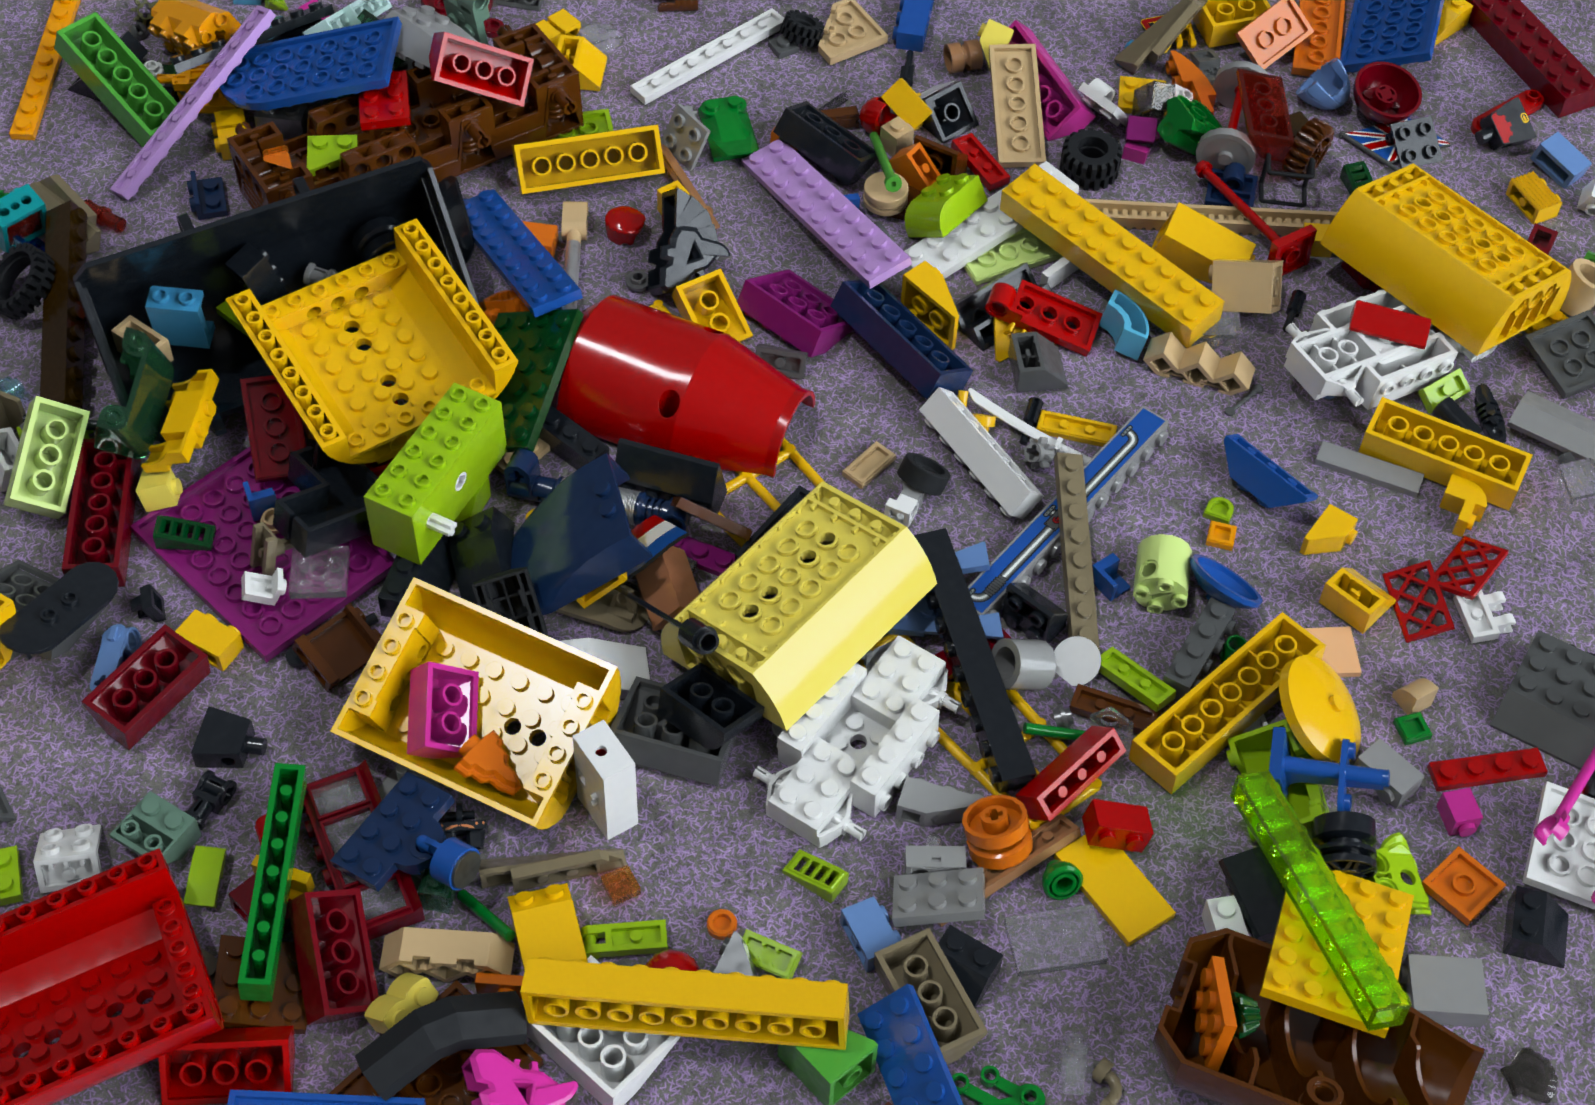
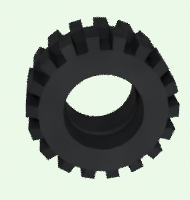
M1088 128V130L1080 129L1078 132H1072L1070 137H1066L1063 143L1059 169L1077 185L1084 187L1083 190L1088 191L1089 188H1093V191H1097L1100 186L1103 189L1108 188V184L1112 185L1118 177L1122 158V146L1118 144L1119 141L1116 138H1112V134L1104 133L1103 130L1098 129L1097 131L1093 130V128Z

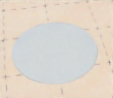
M1074 636L1067 638L1054 650L1056 658L1055 672L1072 686L1084 685L1090 682L1100 669V651L1091 640L1085 637Z

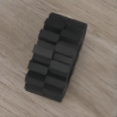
M790 10L786 12L780 32L785 38L788 37L790 42L795 41L797 45L800 43L803 47H806V45L808 47H816L825 26L817 17L813 18L812 14L808 15L805 11L801 13L799 10Z

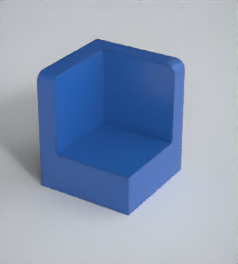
M248 481L242 482L253 521L261 520L263 513L267 509L275 508V500H277L275 491L272 488L251 493Z
M1114 553L1092 565L1094 585L1110 602L1130 590V585L1117 573L1120 559Z

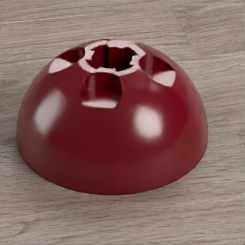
M1373 62L1367 64L1360 69L1354 81L1353 96L1356 106L1366 118L1379 124H1394L1406 120L1415 113L1422 101L1421 87L1415 77L1406 69L1393 63Z

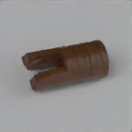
M675 0V2L659 3L657 7L659 12L698 11V0Z

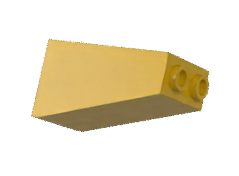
M1179 202L1158 231L1151 248L1192 278L1212 284V280H1209V267L1213 265V260H1254L1255 255L1252 253L1256 244Z

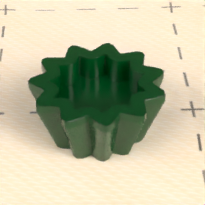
M1233 992L1231 996L1237 1022V1029L1233 1038L1241 1039L1255 1032L1260 1027V1008L1257 1001H1254L1253 998Z

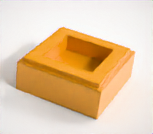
M1211 520L1205 545L1232 551L1237 526Z

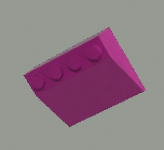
M790 269L746 279L737 300L740 309L744 311L743 313L746 316L756 319L765 329L775 332L781 337L782 341L792 344L802 352H807L808 357H815L826 353L853 330V327L839 318L837 312L830 306L833 298Z

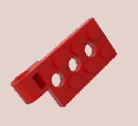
M1023 279L1018 286L1017 292L1007 283L994 284L985 305L989 315L1009 324L1014 322L1015 326L1020 329H1025L1027 332H1037L1049 341L1086 357L1090 352L1102 317V313ZM1020 302L1029 304L1031 309L1022 307ZM1043 312L1051 313L1054 319L1045 317ZM1066 322L1074 323L1077 329L1070 328Z

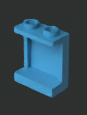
M151 286L145 309L153 330L167 338L170 345L210 349L215 325L214 321L205 320L201 308L204 297L203 291Z

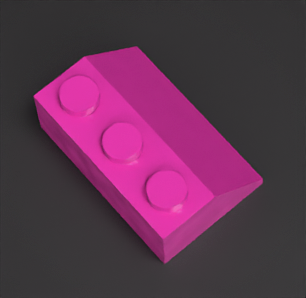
M429 661L410 670L408 755L430 759L463 757L458 750L471 736L477 735L479 672Z

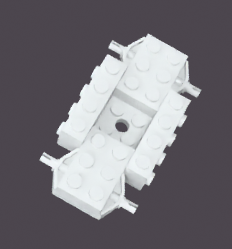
M1383 289L1367 296H1360L1353 301L1341 303L1336 307L1319 311L1313 318L1314 321L1309 332H1301L1295 323H1290L1285 329L1293 337V341L1285 356L1287 359L1284 367L1314 400L1326 396H1345L1349 398L1354 406L1357 407V405L1362 404L1367 410L1377 407L1382 397L1393 401L1417 392L1448 374L1453 368V362L1459 352L1463 353L1472 363L1480 358V354L1478 356L1474 355L1433 324L1430 326L1425 349L1349 330L1351 311L1357 300L1420 316Z
M899 635L894 641L882 645L873 651H868L861 658L864 660L866 668L856 663L787 731L783 730L777 737L776 746L778 748V761L788 766V768L772 774L758 766L753 772V777L767 784L766 815L819 848L846 833L861 841L866 835L867 830L852 822V805L873 818L881 810L885 811L889 807L893 798L892 795L896 789L901 790L903 788L906 776L909 777L908 773L911 769H917L920 766L927 748H932L937 743L940 737V732H938L940 711L937 708L941 709L944 706L957 714L958 710L960 711L962 707L961 702L951 698L946 693L948 678L946 662ZM855 740H862L866 743V746L862 749H855L851 746V743Z

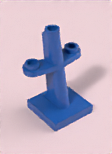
M1273 727L1268 781L1275 806L1287 807L1289 785L1293 783H1312L1338 786L1337 811H1351L1352 796L1351 794H1346L1347 787L1383 790V787H1389L1390 770L1349 765V760H1355L1356 743L1344 738L1342 740L1340 763L1292 757L1285 727Z

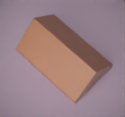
M674 546L670 547L649 566L635 575L642 599L672 618L699 595L685 550ZM646 609L653 631L662 630L668 621Z

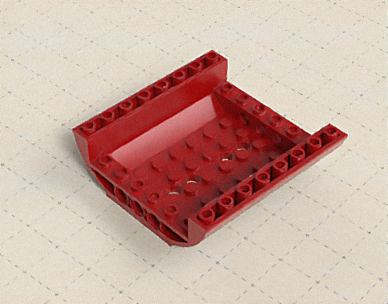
M160 848L0 915V1105H52L224 1029V1019L198 938ZM153 997L149 1003L142 1004L147 998ZM122 1010L120 1015L111 1018L115 1012ZM60 1037V1040L58 1042L50 1044L52 1040ZM29 1051L26 1056L18 1058L23 1052Z

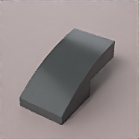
M1212 48L1190 52L1192 62L1203 72L1213 86L1214 78L1221 68V58Z

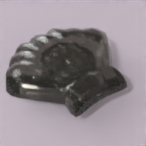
M1524 1047L1518 1050L1510 1066L1500 1069L1508 1082L1513 1097L1523 1094L1542 1103H1550L1558 1086V1077L1549 1059L1541 1053L1535 1052L1529 1047Z

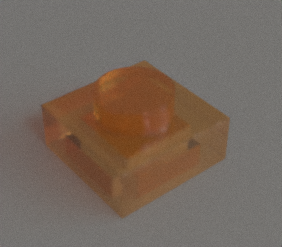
M628 865L600 876L601 883L613 906L641 894V888Z

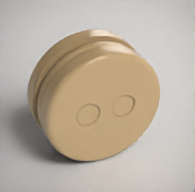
M884 172L872 174L864 183L863 202L865 207L870 212L880 216H893L902 212L908 202L909 186L907 181L897 174L901 178L902 186L898 191L890 192L884 185L886 178Z

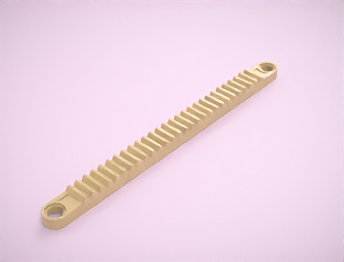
M1085 199L1122 227L1127 229L1136 227V229L1140 230L1142 228H1146V230H1151L1152 228L1160 230L1177 205V203ZM1184 204L1236 234L1248 235L1252 233L1255 236L1262 234L1235 206ZM1250 207L1281 237L1303 228L1304 222L1331 224L1338 213L1331 211Z

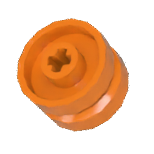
M1007 795L987 796L969 805L963 813L962 825L967 838L968 851L972 861L978 866L990 870L1007 869L1024 861L1032 852L1033 838L1029 828L1027 810L1024 804L1017 798Z

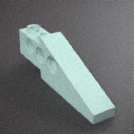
M356 0L305 30L303 34L308 35L367 23L393 6L389 0Z

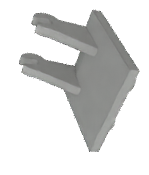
M679 103L675 107L661 144L669 148L673 156L691 171L695 168L711 131L696 118L697 111H692V106H683Z

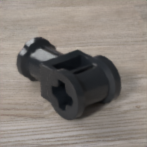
M211 770L206 771L199 779L197 787L192 793L194 802L184 812L197 820L199 829L203 830L205 827L204 822L212 812L219 814L221 809L234 796L237 783L233 780H223L217 777L215 772Z

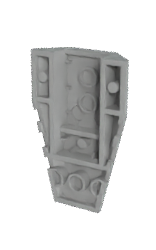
M422 5L421 8L402 7V9L391 10L384 18L398 16L402 23L395 56L404 61L410 58L415 61L414 66L425 69L426 66L430 68L429 53L434 33L448 32L476 41L461 27L450 21L449 17L437 13L435 8L428 5Z

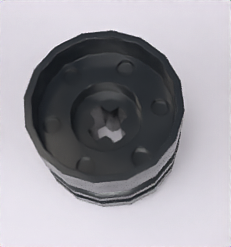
M1336 811L1321 814L1312 820V841L1317 846L1312 851L1313 862H1315L1317 867L1324 865L1329 871L1339 870L1363 879L1373 877L1378 872L1375 860L1377 852L1372 847L1377 842L1374 818L1359 812Z

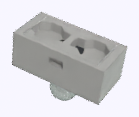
M937 834L928 835L925 839V846H905L904 875L966 869L967 867L965 846H943L942 838Z

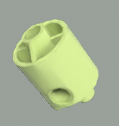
M1158 534L1151 535L1139 543L1133 596L1139 604L1147 607V612L1161 614L1163 610L1168 611L1186 607L1190 579V559L1192 556V550L1187 542L1173 535Z

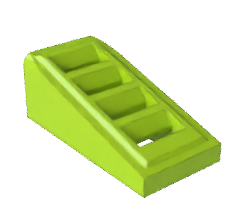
M800 849L782 870L783 874L830 904L847 885L849 873ZM801 860L805 861L806 863L800 871L794 869ZM811 866L815 868L809 876L805 875ZM820 872L824 873L819 881L815 879ZM829 877L832 878L833 881L829 885L825 884Z

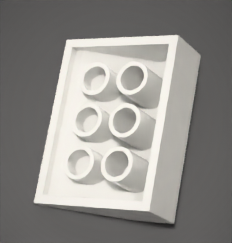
M592 955L587 958L588 963L601 964ZM526 1016L527 1037L602 1105H624L628 1102L681 1037L528 1024Z

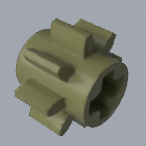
M133 0L136 7L129 9V11L135 12L136 16L133 18V21L140 19L146 25V20L149 19L151 21L153 19L151 9L157 2L149 3L147 0H143L140 3L138 0ZM144 5H146V9L150 10V14H147L145 17H143V13L139 12V8H143Z

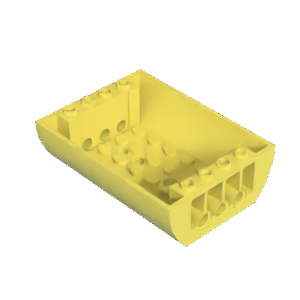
M822 481L674 617V619L681 623L689 618H697L714 628L719 637L717 649L710 654L701 655L679 641V628L669 622L662 629L661 645L664 655L688 670L699 663L710 668L764 706L763 717L787 731L937 584L925 552L907 526ZM813 558H815V560L812 561V562H809V563H804V562H803L805 559H813ZM777 594V595H776L774 598H772V599H765V598H764V597L767 596V595ZM757 612L753 617H744L748 613Z

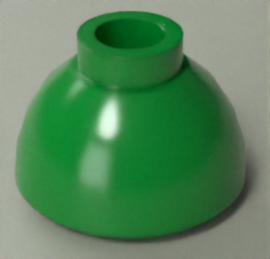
M1053 860L1049 862L1042 876L1044 893L1053 900H1063L1072 897L1079 891L1083 883L1081 871L1075 865L1066 861Z

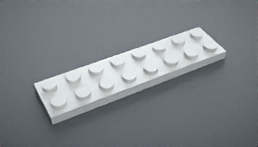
M1045 161L1039 165V167L1076 194L1079 193V185L1049 162ZM1003 189L987 198L988 201L944 238L926 237L905 250L904 252L911 257L912 265L907 267V269L911 270L923 261H927L930 265L936 267L945 279L964 267L968 262H972L1023 229V226L1000 210Z

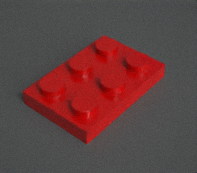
M406 70L392 71L389 87L359 93V113L362 131L411 125Z

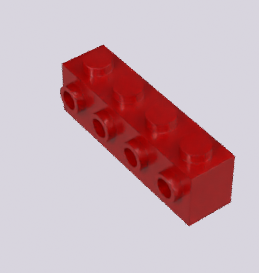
M1091 726L1015 795L1024 804L1028 819L1050 822L1126 752L1114 727Z

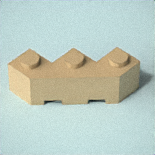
M1172 332L1151 338L1143 359L1156 375L1169 378L1170 375L1183 378L1184 383L1204 388V385L1219 388V393L1229 396L1249 390L1256 369L1242 351L1220 358L1206 341L1187 349Z
M403 927L385 935L379 970L396 978L407 972L413 974L424 972L443 982H451L465 975L475 979L478 972L511 975L515 944L507 942L498 933Z

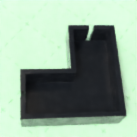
M318 443L315 444V453L312 446L290 453L288 479L300 492L275 500L273 527L286 540L291 539L290 544L304 558L369 534L371 531L363 496L379 477L364 463L348 464L330 458L322 451Z

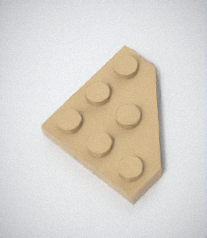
M841 0L832 4L830 16L827 19L822 39H820L818 45V53L829 65H833L888 43V35L856 0Z

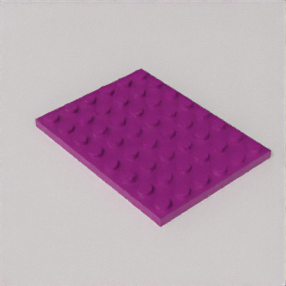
M248 447L183 490L177 506L152 511L130 525L132 533L227 625L236 627L241 632L242 640L267 663L291 646L297 638L312 631L344 608L345 605L351 603L386 578L394 558L386 550L373 545L372 538L368 534L306 558L293 547L285 550L284 554L276 556L275 570L277 567L283 568V579L287 580V588L283 596L280 595L275 606L242 600L241 577L244 572L262 574L261 566L255 568L250 566L253 525L260 523V520L253 521L242 482L248 481L251 493L272 488L277 499L300 492L289 479L256 483L251 449ZM157 516H170L215 525L216 533L212 551L156 549L153 531ZM192 533L188 534V538H192ZM280 533L274 534L277 538H284ZM200 534L199 540L203 541L204 534Z

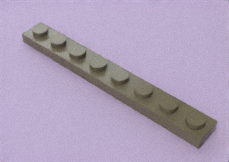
M1057 452L1054 456L1065 603L1066 612L1068 613V638L1074 636L1085 637L1091 640L1100 651L1083 455Z

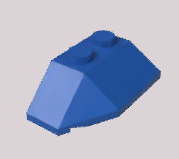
M1239 434L1226 435L1224 438L1230 477L1237 482L1236 485L1241 490L1253 494L1260 505L1266 508H1274L1310 502L1318 498L1316 493L1308 489Z

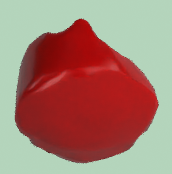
M619 206L611 209L605 216L607 237L617 245L624 243L633 245L636 236L644 226L645 215L629 206Z

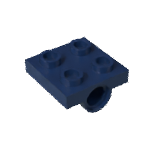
M1237 162L1226 165L1224 170L1212 168V171L1249 207L1254 206L1258 176L1245 174V167ZM1208 181L1204 205L1234 206Z

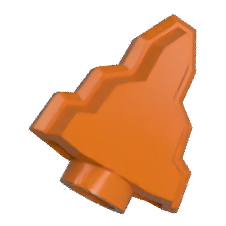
M494 730L481 739L474 734L458 750L463 757L453 769L464 778L472 777L479 783H490L498 791L512 796L522 788L517 773L508 765L509 755L502 748L503 740Z

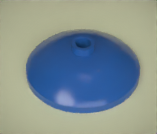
M1194 554L1190 559L1191 570L1199 586L1207 593L1206 598L1208 600L1212 597L1239 609H1254L1262 604L1263 599L1257 590L1228 567L1200 554Z

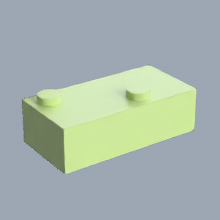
M34 397L28 406L3 505L53 519H59L65 514L90 411L43 397Z

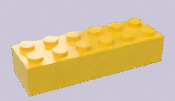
M658 124L512 145L520 194L665 173Z
M1384 397L1381 398L1358 451L1362 454L1422 473L1424 478L1444 486L1448 485L1452 474L1476 483L1484 491L1488 503L1508 511L1533 454Z

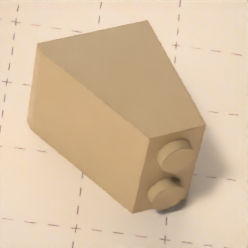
M1213 260V265L1209 267V280H1212V290L1210 291L1225 301L1222 311L1265 314L1280 311L1283 260Z

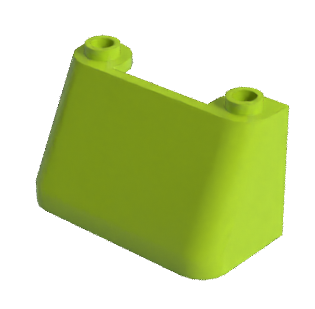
M1284 719L1228 738L1230 750L1226 751L1230 765L1232 767L1237 766L1241 773L1253 815L1251 824L1247 825L1252 842L1257 841L1260 846L1312 841V820L1321 814L1329 813L1322 785L1312 783H1293L1289 785L1287 807H1279L1274 805L1268 781L1273 727H1285L1292 757L1313 759L1298 742L1287 720Z

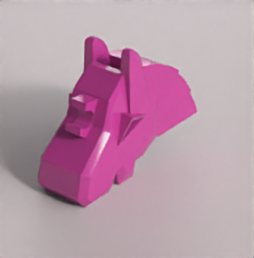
M476 1049L461 1066L467 1090L479 1093V1098L471 1101V1105H565L576 1093L578 1083L572 1081L558 1084L544 1072L539 1071L537 1061H532L529 1064V1070L522 1069L520 1067L521 1059H515L512 1062L494 1049Z

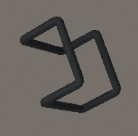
M1267 153L1259 180V201L1265 204L1306 207V189L1309 179L1315 177V159L1313 157L1310 158L1306 174L1272 171L1271 154ZM1266 172L1273 176L1304 179L1302 184V203L1264 199Z

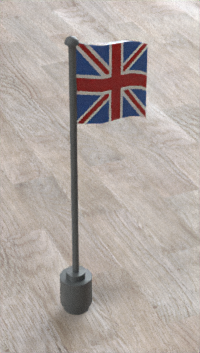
M1376 124L1366 129L1348 133L1341 131L1339 133L1340 139H1346L1392 170L1397 171L1400 169L1392 164L1399 162L1395 145L1387 143L1385 140V135L1391 131L1390 124ZM1437 136L1440 148L1451 146L1450 143ZM1499 221L1500 223H1502L1503 225H1505L1506 227H1508L1509 229H1511L1513 232H1515L1514 229L1510 228L1509 226H1507V225L1504 224L1503 222Z

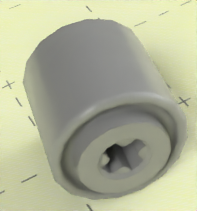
M1004 638L993 646L991 652L1005 690H1042L1047 688L1052 682L1056 671V658L1052 647L1046 641Z

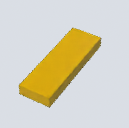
M1041 409L1036 429L1048 436L1061 437L1071 441L1103 447L1116 434L1118 425Z

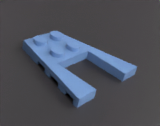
M985 541L955 552L963 574L990 570ZM926 595L888 631V634L924 637V634L940 635V638H943L942 634H938L934 621L936 616L934 611L928 608ZM999 612L978 615L987 639H996V642L1003 639Z

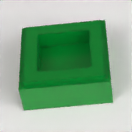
M1421 712L1397 717L1393 720V724L1405 745L1431 739L1433 735Z

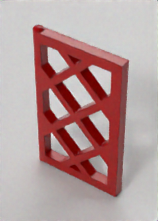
M1463 536L1435 571L1437 579L1442 575H1447L1450 580L1448 582L1438 581L1441 590L1473 600L1506 558L1508 550ZM1465 544L1475 548L1474 550L1461 551ZM1494 553L1498 556L1496 559L1488 560L1485 554ZM1480 556L1482 562L1469 564L1466 557ZM1455 559H1460L1463 564L1455 567L1448 566ZM1487 568L1486 572L1480 576H1476L1473 572L1475 569ZM1467 571L1469 578L1456 580L1453 573ZM1468 584L1475 585L1471 591L1460 587Z
M1430 560L1382 575L1389 595L1396 599L1393 607L1406 643L1455 629ZM1427 569L1430 576L1428 581L1426 582L1414 577L1417 571ZM1400 577L1405 579L1401 588L1396 590L1392 588L1390 579ZM1410 582L1423 586L1417 598L1404 593ZM1429 589L1436 592L1438 598L1436 605L1423 600ZM1400 598L1413 602L1407 614L1400 610L1398 605ZM1419 605L1432 610L1426 621L1413 616ZM1440 613L1444 615L1447 624L1436 626L1431 624L1436 614ZM1411 621L1422 627L1419 632L1409 635L1406 627L1407 623Z

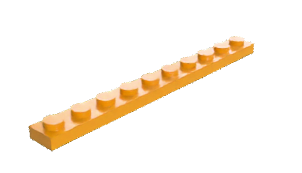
M54 0L9 132L11 139L35 140L62 59L54 49L56 32L74 23L81 0Z

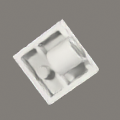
M1099 78L1094 79L1089 85L1085 82L1082 83L1078 89L1084 95L1082 100L1099 114L1107 117L1117 127L1120 123L1125 127L1127 126L1128 115L1111 102L1115 96V89Z

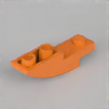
M1175 50L1170 51L1169 61H1166L1165 68L1168 75L1171 74L1172 86L1177 84L1190 90L1193 93V99L1201 102L1214 115V104L1217 94L1207 77L1185 56Z

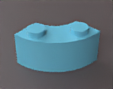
M1115 289L1106 306L1099 326L1107 330L1113 337L1115 351L1138 360L1149 335L1148 320L1142 309L1132 299Z

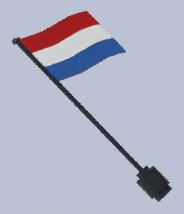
M656 515L647 518L634 527L631 533L652 553L653 557L628 570L626 581L644 570L670 547L689 536V533ZM620 585L615 588L616 591L678 627L679 641L701 655L710 654L717 649L719 644L717 632L706 623L697 618H689L681 623Z

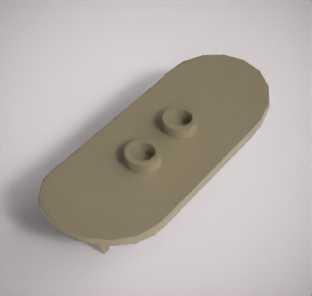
M624 584L620 585L642 599L641 593L634 588ZM615 589L585 609L574 600L554 611L620 632H633L640 629L649 618L645 607Z

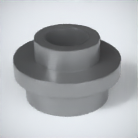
M643 271L630 272L625 279L626 286L633 292L645 291L648 288V274Z
M1059 704L1058 708L1052 710L1057 727L1070 728L1069 725L1074 724L1070 708L1064 709L1063 705Z

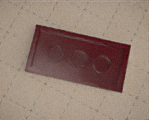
M274 375L240 379L255 482L288 479L290 453L306 447L302 419Z

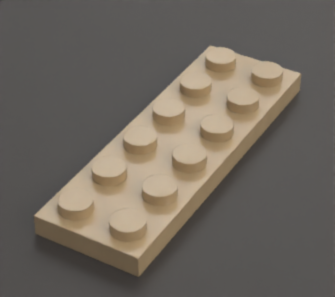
M1036 44L989 45L997 161L1003 168L1031 167L1033 164L1039 166L1046 161Z

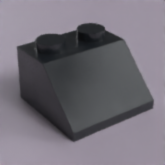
M1516 886L1507 904L1503 954L1564 968L1569 914L1548 893Z
M949 925L938 944L976 1009L1000 972L1003 954Z

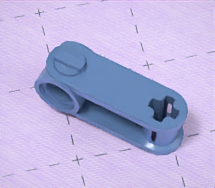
M116 624L103 633L90 682L91 691L142 646L141 635L137 628H126L122 624Z

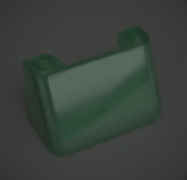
M126 327L122 340L123 351L120 363L126 364L129 367L130 379H134L126 407L112 404L106 406L100 412L96 424L94 448L133 459H143L150 454L148 448L154 444L172 384L174 367L145 333Z

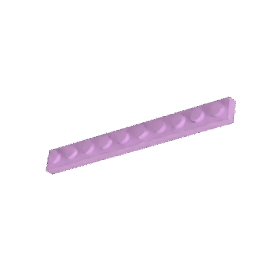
M258 5L255 7L111 186L110 190L114 194L129 200L138 192L140 185L153 173L160 160L167 156L168 150L182 137L184 130L197 118L204 105L211 101L213 94L227 81L228 75L242 62V58L248 50L255 46L260 35L270 27L272 20L276 17L271 9Z

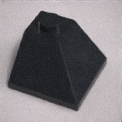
M961 81L942 88L922 99L932 110V114L923 122L922 126L943 144L979 125Z

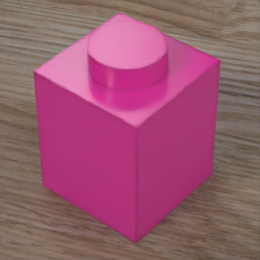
M1471 788L1443 792L1436 805L1449 836L1457 834L1461 837L1470 836L1477 831L1483 819Z

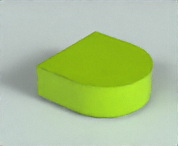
M1212 498L1205 508L1203 517L1229 524L1234 506L1226 498Z

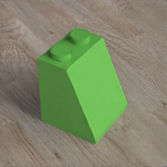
M848 1030L846 1050L778 1045V1057L823 1105H834L875 1071L878 1044L872 1039Z

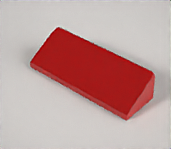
M1357 300L1351 311L1349 330L1425 349L1431 319Z

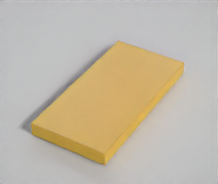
M1085 834L1054 854L1055 860L1070 862L1081 871L1083 883L1080 890L1127 947L1175 917L1176 912L1123 850L1088 845Z

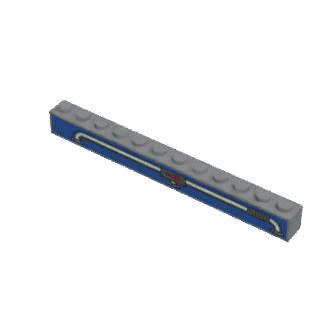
M1142 406L1084 466L1088 522L1091 521L1097 508L1102 509L1106 505L1109 495L1112 492L1117 493L1121 489L1126 477L1134 476L1139 468V464L1150 459L1154 448L1165 443L1169 434L1166 432L1169 422L1167 419ZM1057 495L990 563V570L982 571L968 586L978 615L998 613L1003 608L1006 588L1010 583H1026L1029 585L1035 573L1041 574L1047 565V561L1051 557L1056 558L1061 552Z

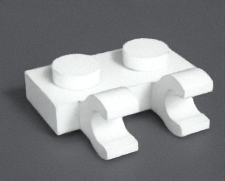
M1481 589L1473 600L1454 594L1453 601L1471 643L1495 640L1499 638L1500 634L1513 632L1511 625L1516 624L1513 614L1508 613L1497 617L1492 615V611L1503 610L1501 603L1506 602V598L1502 591L1484 595Z

